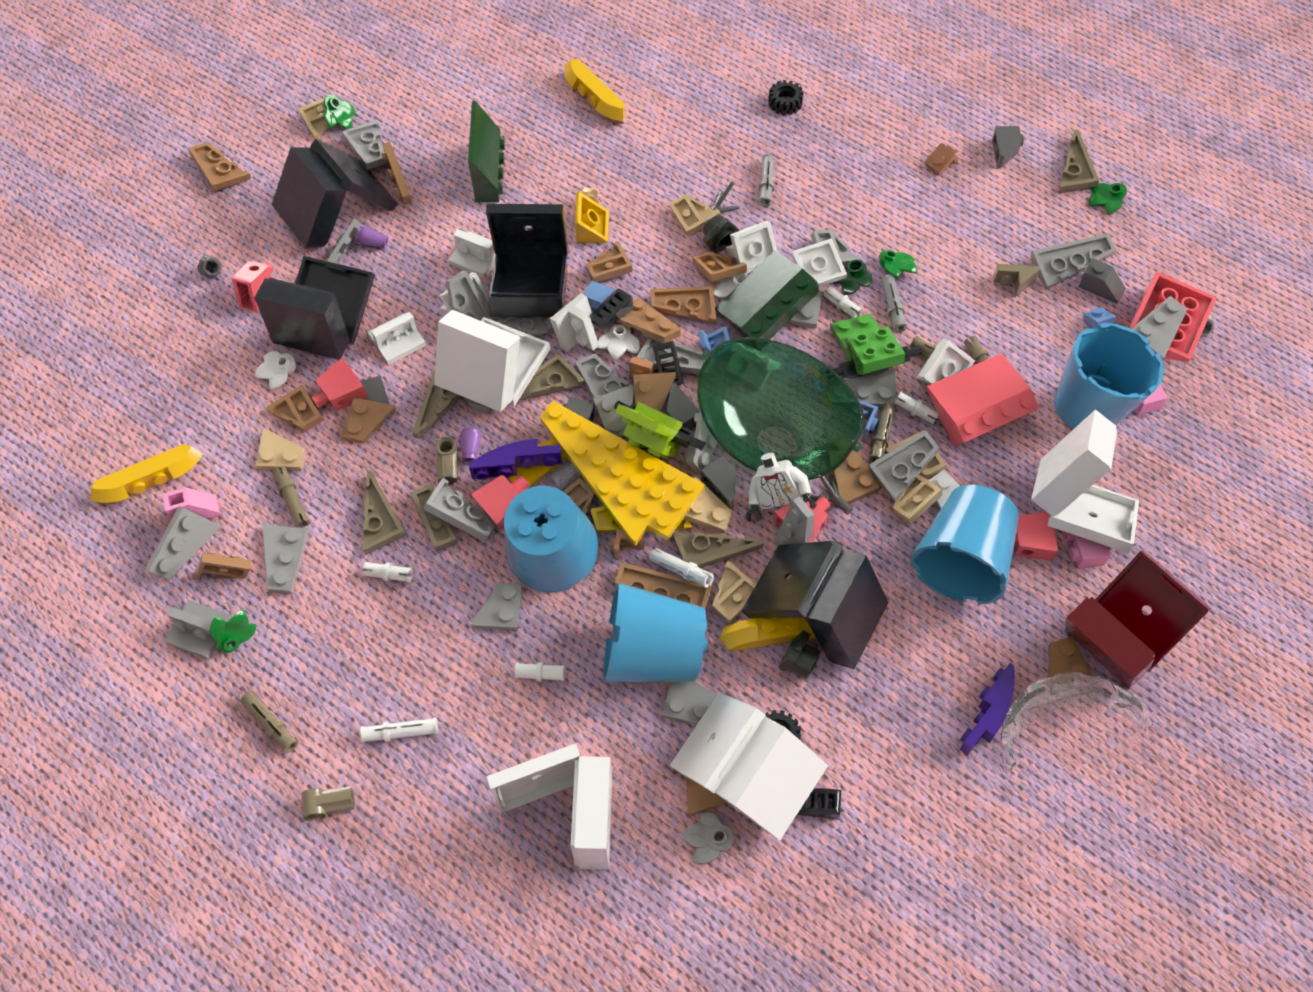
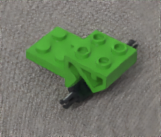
M871 314L830 324L832 334L846 355V362L840 363L837 368L828 369L827 374L836 372L835 374L828 375L829 379L838 376L847 378L862 374L878 375L884 373L892 366L910 361V357L922 355V351L914 353V351L922 349L920 346L910 349L907 346L901 347L888 326L879 328Z

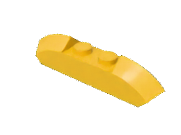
M571 59L564 66V74L569 85L578 90L581 96L589 99L590 104L597 112L609 119L624 122L625 103L579 59Z
M182 444L97 479L91 487V501L112 503L128 499L132 494L143 493L149 487L156 484L162 485L168 479H176L182 476L199 461L203 454L192 446Z
M753 618L723 628L720 639L730 651L792 642L802 630L811 634L809 639L816 637L805 618Z

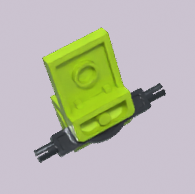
M620 400L615 403V413L621 415L620 420L628 424L623 433L624 436L630 438L628 442L648 450L647 452L657 457L667 459L670 456L676 458L681 446L687 448L691 445L702 451L706 445L705 441L694 437L695 432L683 427L682 422L643 403H632L630 406Z

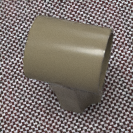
M441 437L435 445L437 451L438 483L444 477L449 481V484H454L458 482L457 447L452 438ZM445 449H451L449 452H443Z
M351 786L331 790L314 788L301 793L303 820L313 821V818L316 817L324 819L327 817V814L354 810L355 801Z

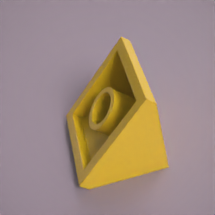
M578 191L576 193L575 210L576 243H607L609 210Z

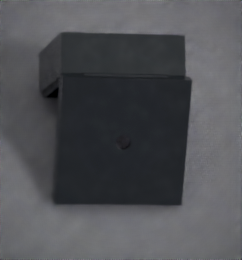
M315 139L310 147H290L272 206L304 247L313 248L324 247L329 242L347 191L390 211L394 210L398 203L372 172L366 170L360 160Z
M487 204L486 215L496 255L488 296L490 316H554L565 305L568 276V241L563 204Z
M303 256L295 284L273 278H265L254 298L272 343L340 360L348 344L354 345L375 274L370 271Z
M836 541L778 545L741 611L748 618H805L828 660L834 664L855 669L889 602L867 555L843 550Z

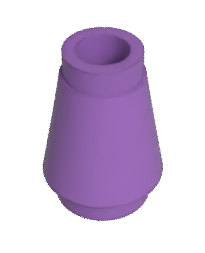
M360 226L356 242L360 243L361 246L386 248L388 236L368 226Z
M464 428L459 435L463 461L472 462L477 458L482 435L477 428Z

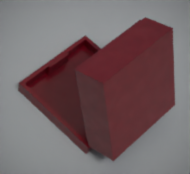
M1141 550L1096 599L1093 597L1089 599L1087 597L1066 617L1065 631L1070 636H1073L1076 642L1124 686L1130 689L1147 671L1150 672L1211 608L1149 554ZM1146 605L1152 609L1149 615L1144 614L1142 611Z

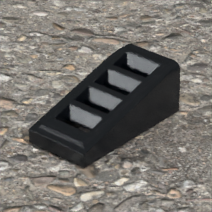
M618 288L590 315L591 322L602 330L606 329L634 309L633 297Z
M674 341L652 346L658 372L667 373L664 372L663 368L675 365L676 370L668 371L676 372L678 378L674 379L673 383L677 385L684 384ZM671 348V353L659 355V351ZM673 357L674 361L662 364L661 359Z
M814 788L809 795L811 796V808H806L805 801L797 815L838 820L841 809V790ZM817 797H822L821 808H816ZM828 798L832 799V809H827Z

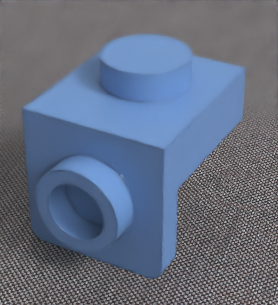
M1094 308L1092 311L1083 313L1084 321L1092 327H1097L1103 323L1117 324V316L1104 308Z
M726 326L708 335L703 330L698 332L700 340H698L699 347L702 352L706 351L710 357L729 350L728 347L732 337Z

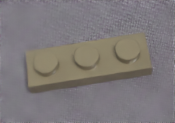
M433 484L415 490L411 494L435 552L457 544V540L448 522L423 509L435 490Z

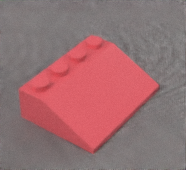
M1156 271L1128 328L1132 329L1169 296H1172L1187 308V311L1164 359L1189 362L1217 297Z
M1002 353L926 386L928 394L954 447L1040 408L1031 388Z

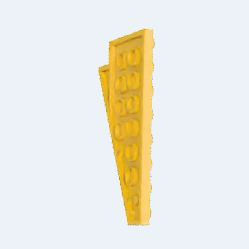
M554 401L540 415L541 423L556 443L560 445L562 451L635 546L647 530L668 541L705 489V484Z

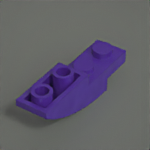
M537 439L510 443L491 450L469 463L472 479L486 480L499 477L500 475L509 478L517 476V468L520 467L532 468L533 466L544 465L551 467L556 464H562L560 445L538 446Z
M1009 663L1005 670L1000 667L992 678L995 681L992 687L987 685L979 696L982 701L978 707L982 710L973 721L977 725L973 730L968 728L960 738L963 744L959 750L967 756L981 737L991 743L1004 722L1014 692L1015 671L1014 665Z

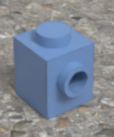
M593 280L583 294L587 296L592 313L615 289Z

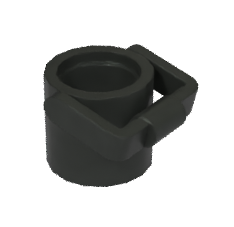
M722 215L711 218L703 228V234L705 235L703 242L713 252H722L726 250V247L733 245L730 234L740 230L730 220Z
M802 630L792 640L779 665L780 670H790L805 679L809 678L821 655L820 650L806 644L811 634Z

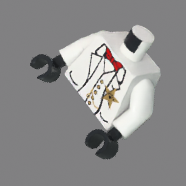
M767 453L761 457L763 465L758 467L749 487L748 505L751 507V510L746 513V520L748 522H751V514L753 512L757 515V522L762 519V513L758 510L759 506L762 510L791 504L798 497H801L805 503L809 502L811 509L816 508V501L810 498L812 493L806 474L797 467H794L789 460L777 462L774 453Z

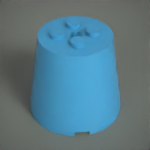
M1103 323L1097 327L1085 329L1080 333L1073 345L1054 396V406L1057 414L1072 429L1076 428L1094 410L1098 411L1114 425H1117L1161 384L1164 376V366L1159 353H1154L1149 346L1150 342L1144 336L1125 326Z
M963 485L955 488L911 556V567H915L917 570L916 576L935 592L960 602L970 599L977 600L978 604H988L1002 598L1007 588L1019 522V511L1016 505L1002 493L985 486Z
M534 486L520 492L508 505L504 517L506 558L510 569L520 582L537 591L561 592L571 589V586L585 579L590 574L598 557V536L590 519L566 493L551 486Z
M617 583L609 623L613 624L612 638L606 639L603 681H695L702 667V654L706 653L708 640L705 638L708 622L706 620L705 608L630 585Z

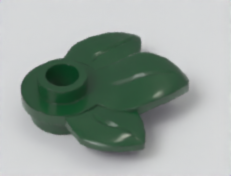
M855 259L848 263L847 268H844L847 274L846 278L832 282L834 284H842L844 294L850 295L856 293L860 286H870L873 279L872 274L867 271L866 264L862 260Z

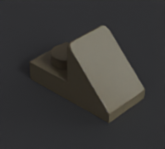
M997 264L993 275V282L1003 285L1015 284L1016 297L1035 282L1040 267Z

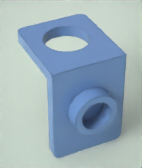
M854 399L851 412L869 418L862 439L866 441L869 432H874L877 426L878 419H876L878 407ZM857 407H864L868 412H862Z

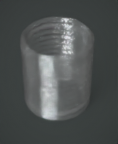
M567 460L546 475L549 485L551 487L557 485L561 491L568 488L578 478L583 480V477L570 460Z

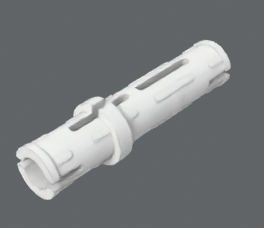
M655 548L650 553L649 560L652 563L683 576V579L686 581H693L708 588V585L710 586L714 580L712 573L700 569L693 562H685L658 548Z
M437 718L389 724L388 721L383 722V725L363 726L360 728L362 743L378 740L390 742L391 739L438 734Z

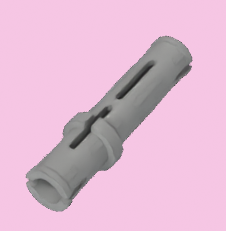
M765 154L762 157L761 182L759 183L758 190L760 192L759 204L764 207L771 205L772 192L774 191L773 169L775 157L772 154Z
M886 275L882 278V283L889 307L887 312L892 319L894 331L903 332L907 329L904 318V306L900 302L895 277L893 275Z

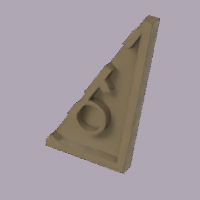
M1074 130V134H1072L1059 188L1060 192L1095 187L1099 183L1098 176L1079 130Z
M557 354L538 368L519 400L582 387L585 385V379Z
M435 370L433 371L413 431L414 438L420 439L462 397L434 385Z
M371 470L367 472V477L365 478L366 499H364L365 520L363 523L364 540L362 544V550L365 555L406 535Z
M675 530L672 534L681 559L688 563L693 562L699 568L761 549L764 546L762 540L745 537L744 540L730 538V535L711 533L707 535L702 532H695V534L679 533V530Z

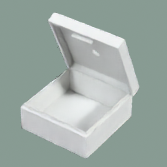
M451 310L438 322L434 385L499 412L508 404L515 407L550 351V343L486 317L479 321Z
M1094 410L1041 459L1031 500L1050 514L1047 526L1130 553L1134 545L1139 500L1093 485L1112 467L1117 435L1116 425Z
M720 692L670 764L672 768L712 793L718 794L747 818L779 840H781L828 767L822 759L788 729L767 718L756 707Z
M575 743L486 776L500 813L574 786L571 850L575 866H578L579 869L609 870L613 786L610 757L581 756Z

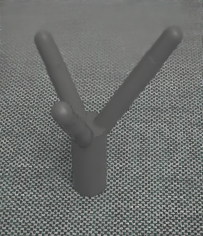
M733 181L730 182L724 192L720 191L716 203L711 209H717L720 212L740 209V206L720 207L733 187Z
M819 473V478L832 495V498H825L839 507L846 515L850 514L853 508L839 496L833 475H829V484L823 474ZM815 495L810 496V498L814 500H817L821 497Z

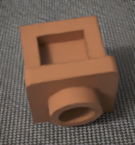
M940 143L926 159L925 164L941 175L952 162L956 163L958 161L955 155L957 152L949 145L945 147Z
M632 357L629 365V380L633 381L632 375L656 372V370H653V362Z
M617 529L616 537L611 538L610 551H614V558L619 560L621 547L644 550L645 534L635 546L622 529Z

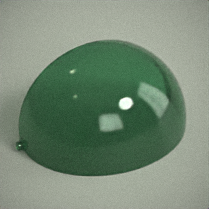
M755 337L730 339L717 345L711 352L704 351L700 359L703 360V365L697 382V398L703 420L718 444L745 467L757 472L758 467L763 465L761 457L767 453H774L777 462L789 460L794 467H797L807 475L808 480H813L831 473L846 460L851 452L858 453L862 445L858 443V440L864 429V413L861 404L848 384L820 360L790 345Z

